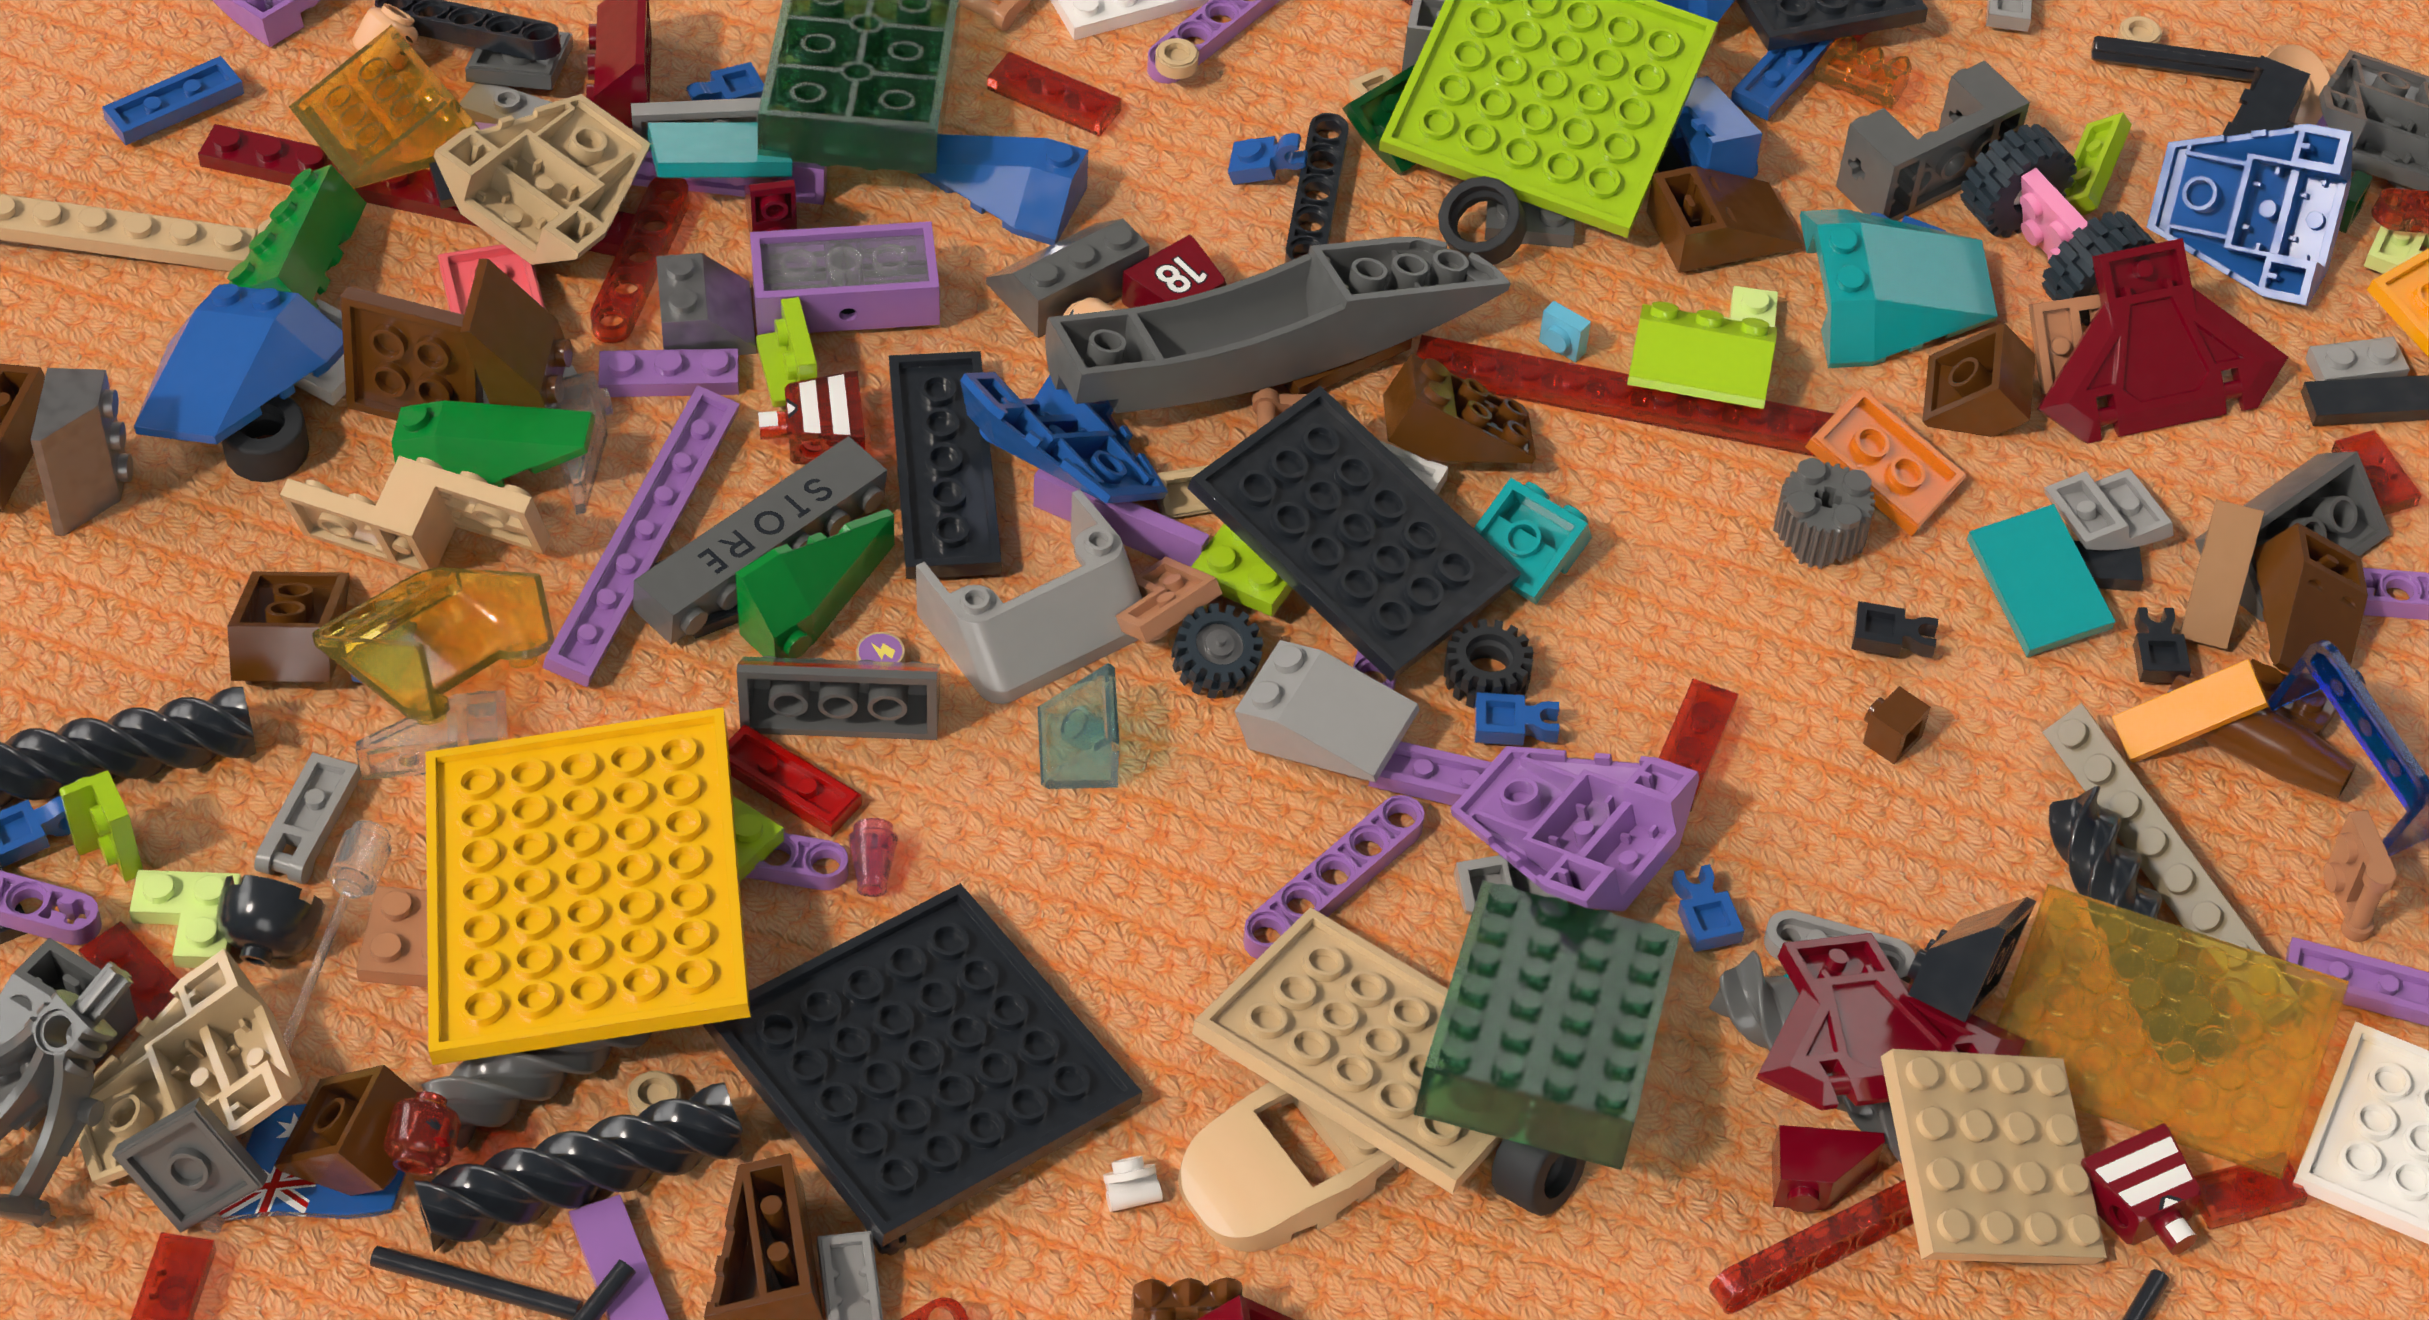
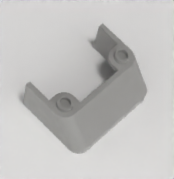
M1081 489L1072 492L1071 543L1074 545L1075 557L1082 566L1010 601L1003 603L994 591L981 585H968L949 593L925 562L916 565L918 617L979 695L991 703L1005 704L1012 702L1138 640L1123 633L1115 617L1142 599L1122 540Z

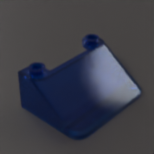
M2320 640L2311 644L2268 700L2269 707L2272 711H2275L2322 689L2407 811L2382 840L2389 857L2428 839L2429 774L2366 686L2362 674L2351 666L2339 649L2330 641Z

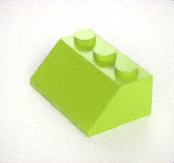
M1653 302L1652 305L1643 304L1627 385L1764 409L1776 344L1777 328L1769 326L1768 322L1758 318H1744L1742 321L1726 319L1723 314L1713 310H1698L1697 313L1681 311L1678 306L1668 302Z

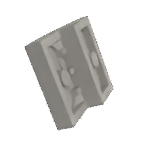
M2130 468L2096 482L2085 471L2044 487L2047 498L2052 504H2055L2059 514L2086 549H2128L2174 536L2173 522Z

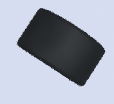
M279 394L260 406L261 416L222 441L227 465L237 475L250 481L270 482L283 479L296 472L307 459L309 440L302 409L293 399L288 397L284 400L280 398ZM263 435H273V436H271V437H267V438H263V439H257V437H259V436H263Z
M1540 1110L1525 1114L1510 1128L1496 1152L1492 1166V1184L1496 1193L1538 1216L1553 1213L1570 1197L1583 1174L1587 1161L1588 1146L1583 1133Z

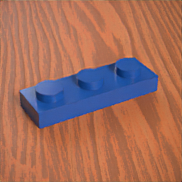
M1834 39L1768 51L1732 90L1731 101L1736 106L1768 120L1832 51Z
M219 56L102 107L105 121L126 146L244 94L242 80L222 56Z

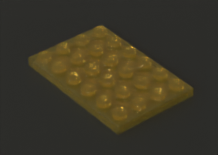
M2047 884L1996 1026L2026 1040L2019 1056L2063 1058L2074 1109L2142 1132L2165 1123L2177 1144L2282 1179L2348 991L2349 981Z

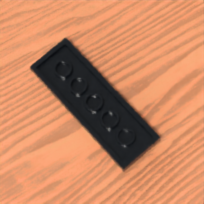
M981 351L889 355V375L906 579H916V565L922 562L928 565L937 578L1001 574V552L990 442L981 436L980 428L967 415L960 382L965 373L983 372Z

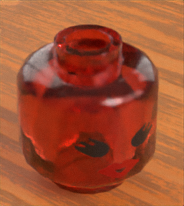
M421 1091L416 1093L415 1098H405L395 1104L389 1120L383 1148L387 1155L393 1159L392 1164L398 1170L412 1175L430 1176L434 1174L435 1169L443 1168L450 1163L461 1127V1119L456 1111L447 1106L448 1100L444 1096L433 1092Z

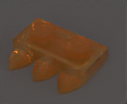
M1853 36L1835 40L1816 65L1813 80L1824 83L1835 90H1842L1866 99L1872 104L1893 109L1908 85L1912 70L1909 58L1907 56H1900L1889 60L1885 64L1884 52L1880 46L1866 48L1858 54L1856 53L1858 49L1857 42Z

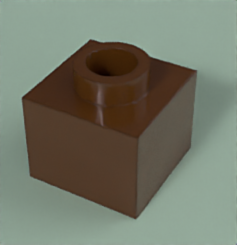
M1899 686L1885 700L1881 697L1878 698L1868 709L1864 718L1868 726L1863 744L1892 764H1895L1922 738L1931 707Z

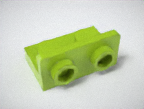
M799 297L781 299L782 319L774 320L775 332L756 336V345L772 406H787V399L795 404H801L799 383L812 380L816 382L818 401L817 362Z
M107 770L91 777L80 778L74 783L60 788V796L77 853L83 855L100 848L108 867L117 864L125 882L135 879L138 870H143L129 813L109 771Z

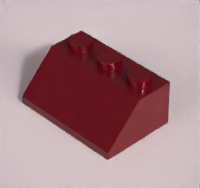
M604 0L597 6V24H589L588 28L589 49L596 51L595 54L587 55L588 80H594V84H586V98L628 128H633L631 103H650L652 30L649 0Z

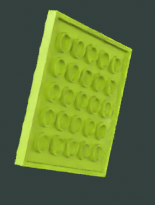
M1445 0L1380 139L1379 150L1462 180L1482 176L1500 179L1513 189L1518 200L1628 238L1651 185L1653 174L1657 171L1714 38L1718 22L1655 0Z

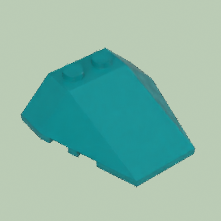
M1847 209L1801 211L1800 221L1806 253H1817L1828 312L1823 322L1821 333L1828 368L1874 366L1885 362L1886 357L1907 349L1909 352L1922 348L1924 343L1945 336L1947 339L1996 321L1998 314L1982 240Z

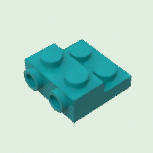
M1510 478L1473 529L1521 572L1518 581L1510 589L1537 605L1558 574L1562 572L1566 575L1592 539L1587 517L1578 509L1570 505H1565L1562 508L1550 501L1549 495L1536 484L1527 482L1523 485Z

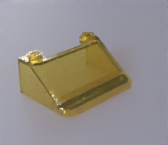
M447 567L431 568L417 572L321 626L312 633L314 645L405 717L417 720V723L420 725L436 724L447 718L450 704L448 697L442 694L500 659L508 660L511 668L532 666L538 662L539 655L549 651L555 640L540 574Z

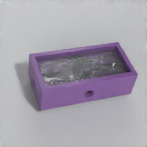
M932 221L750 232L757 335L775 332L774 320L782 319L781 299L799 297L808 333L940 325V291Z

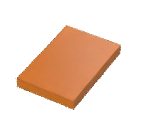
M1863 387L1821 427L1805 446L1824 464L1830 462L1831 466L1840 464L1842 469L1849 467V471H1864L1872 480L1870 492H1874L1875 506L1911 537L1968 476Z

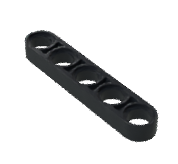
M375 0V7L382 8L383 4L386 3L409 14L415 20L413 26L417 30L418 36L538 61L553 58L561 52L559 29L550 22L446 0Z
M1322 113L1315 116L1310 122L1305 150L1308 153L1307 162L1300 172L1286 244L1285 263L1294 260V256L1297 254L1309 253L1310 246L1329 244L1349 130L1347 121L1338 114ZM1323 130H1332L1338 133L1339 136L1336 138H1323L1318 133ZM1318 160H1326L1334 166L1328 169H1320L1313 166L1312 163ZM1310 191H1321L1327 194L1328 197L1322 200H1314L1306 194ZM1304 222H1316L1322 228L1316 231H1308L1300 225Z

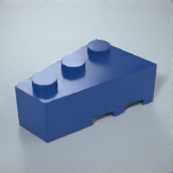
M1708 76L1696 78L1670 138L1671 143L1687 167L1698 166L1752 179L1758 174L1757 158L1762 132Z

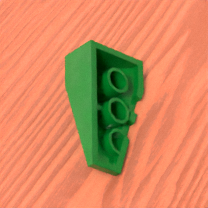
M445 400L404 406L400 408L392 438L394 461L396 463L399 456L415 461L418 457H423L438 463L444 470L460 474L461 471H469L481 476L489 484L504 487L505 478L527 469L537 474L587 454L595 416L589 411Z

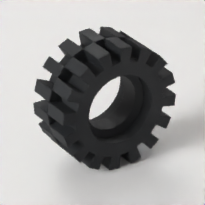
M1487 619L1478 620L1477 628H1474L1472 623L1468 622L1463 625L1462 632L1457 629L1452 634V640H1449L1447 645L1444 677H1446L1445 685L1447 689L1454 688V698L1459 701L1466 696V706L1474 708L1477 692L1513 695L1526 694L1530 683L1534 652L1532 646H1528L1529 639L1525 634L1517 637L1518 628L1510 625L1506 631L1502 629L1503 621L1495 620L1494 627H1488ZM1480 658H1490L1501 662L1506 668L1501 671L1488 672L1476 668L1471 664V661Z

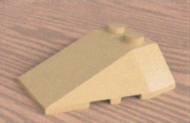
M579 94L536 107L532 115L519 119H514L512 115L499 118L496 126L479 130L476 126L463 129L437 148L434 158L460 214L528 263L534 265L576 260L605 237L649 151L651 143L588 98Z
M225 949L182 977L170 990L175 997L153 1021L146 1016L135 1028L140 1035L119 1058L111 1055L93 1074L94 1085L90 1097L104 1103V1114L96 1126L85 1125L77 1140L91 1180L99 1186L129 1175L112 1156L117 1144L199 1097L202 1098L235 1137L245 1133L287 1104L303 1088L274 1014L230 953Z

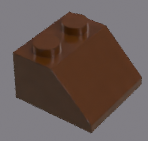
M2004 322L1929 355L1922 422L1927 427L1988 437L1996 436L2029 422L2031 418L2035 354Z
M385 1065L322 1078L315 1087L274 1166L283 1173L350 1196L384 1190L397 1174V1163L406 1145L417 1135L421 1126L419 1120L429 1102Z

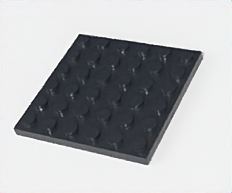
M961 883L750 990L751 1017L703 1024V1027L865 1227L871 1231L873 1237L882 1247L1141 1103V1089Z

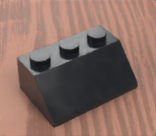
M2026 897L1961 919L1949 931L1942 929L1936 940L1932 938L1925 950L1920 948L1907 974L1908 977L1914 979L1908 995L1966 1022L1996 992L2037 901Z

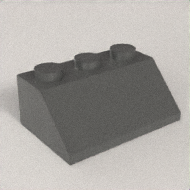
M1123 218L1095 223L986 277V284L1029 330L1039 338L1046 334L1048 317L1063 316L1067 308L1073 303L1086 298H1099L1107 304L1121 297L1123 271L1148 258L1150 245Z

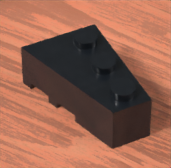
M2261 55L2255 68L2256 71L2250 89H2244L2239 103H2242L2233 121L2228 122L2222 135H2239L2251 133V131L2266 129L2268 131L2300 125L2294 122L2310 74Z

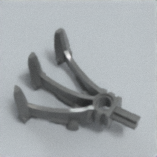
M111 961L104 966L80 996L70 991L56 990L51 996L52 1001L44 1002L37 1010L38 1017H30L22 1031L0 1045V1077L19 1070L22 1076L0 1104V1140L13 1129L19 1130L42 1109L48 1106L39 1140L24 1172L9 1194H0V1218L22 1222L37 1228L41 1227L44 1223L54 1221L56 1217L50 1215L49 1203L41 1200L40 1197L63 1156L68 1157L85 1125L94 1127L103 1117L104 1103L90 1097L94 1085L93 1071L95 1070L93 1058H100L107 1050L106 1042L113 1040L117 1036V1032L103 1018L133 983L130 980L132 976ZM72 1024V1037L70 1041L67 1043V1030L69 1026Z

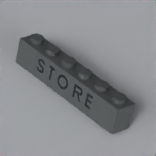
M846 437L636 578L633 590V610L671 645L685 635L697 633L706 623L708 615L721 610H730L737 605L735 572L776 547L785 544L792 549L807 545L808 537L819 532L826 537L836 535L844 524L855 520L863 513L868 514L875 511L885 498L887 469L852 438Z

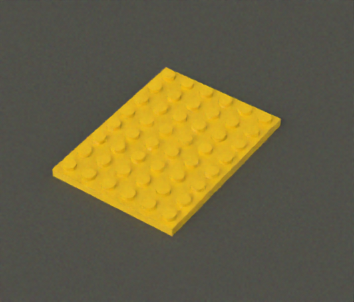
M724 707L425 752L428 1052L432 1065L751 1017L727 722Z

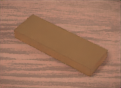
M2216 499L2180 634H2184L2185 639L2227 649L2264 511Z

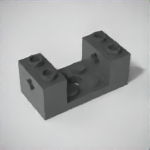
M1986 61L1968 69H1961L1951 76L1944 108L1941 113L1939 129L1935 132H1928L1917 140L1885 108L1870 115L1861 116L1850 123L1836 187L1863 213L1869 215L1872 212L1881 213L1891 220L1898 221L1904 218V215L1908 216L1960 191L1962 181L1969 179L1965 175L1969 167H1975L1978 164L1975 160L1981 152L1986 154L1991 149L1989 144L1995 139L2000 142L2004 139V133L2011 129L2017 133L2019 127L2024 125L2030 102Z

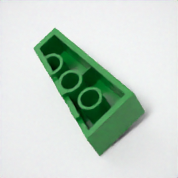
M332 164L315 171L306 169L294 178L290 184L293 190L287 199L279 203L270 213L269 217L272 219L270 224L250 242L249 249L251 251L246 259L235 266L227 277L230 281L229 284H235L238 287L273 288L277 291L299 293L318 309L319 305L313 298L316 292L319 295L326 292L331 280L325 273L331 267L339 264L344 254L338 245L351 238L367 204Z

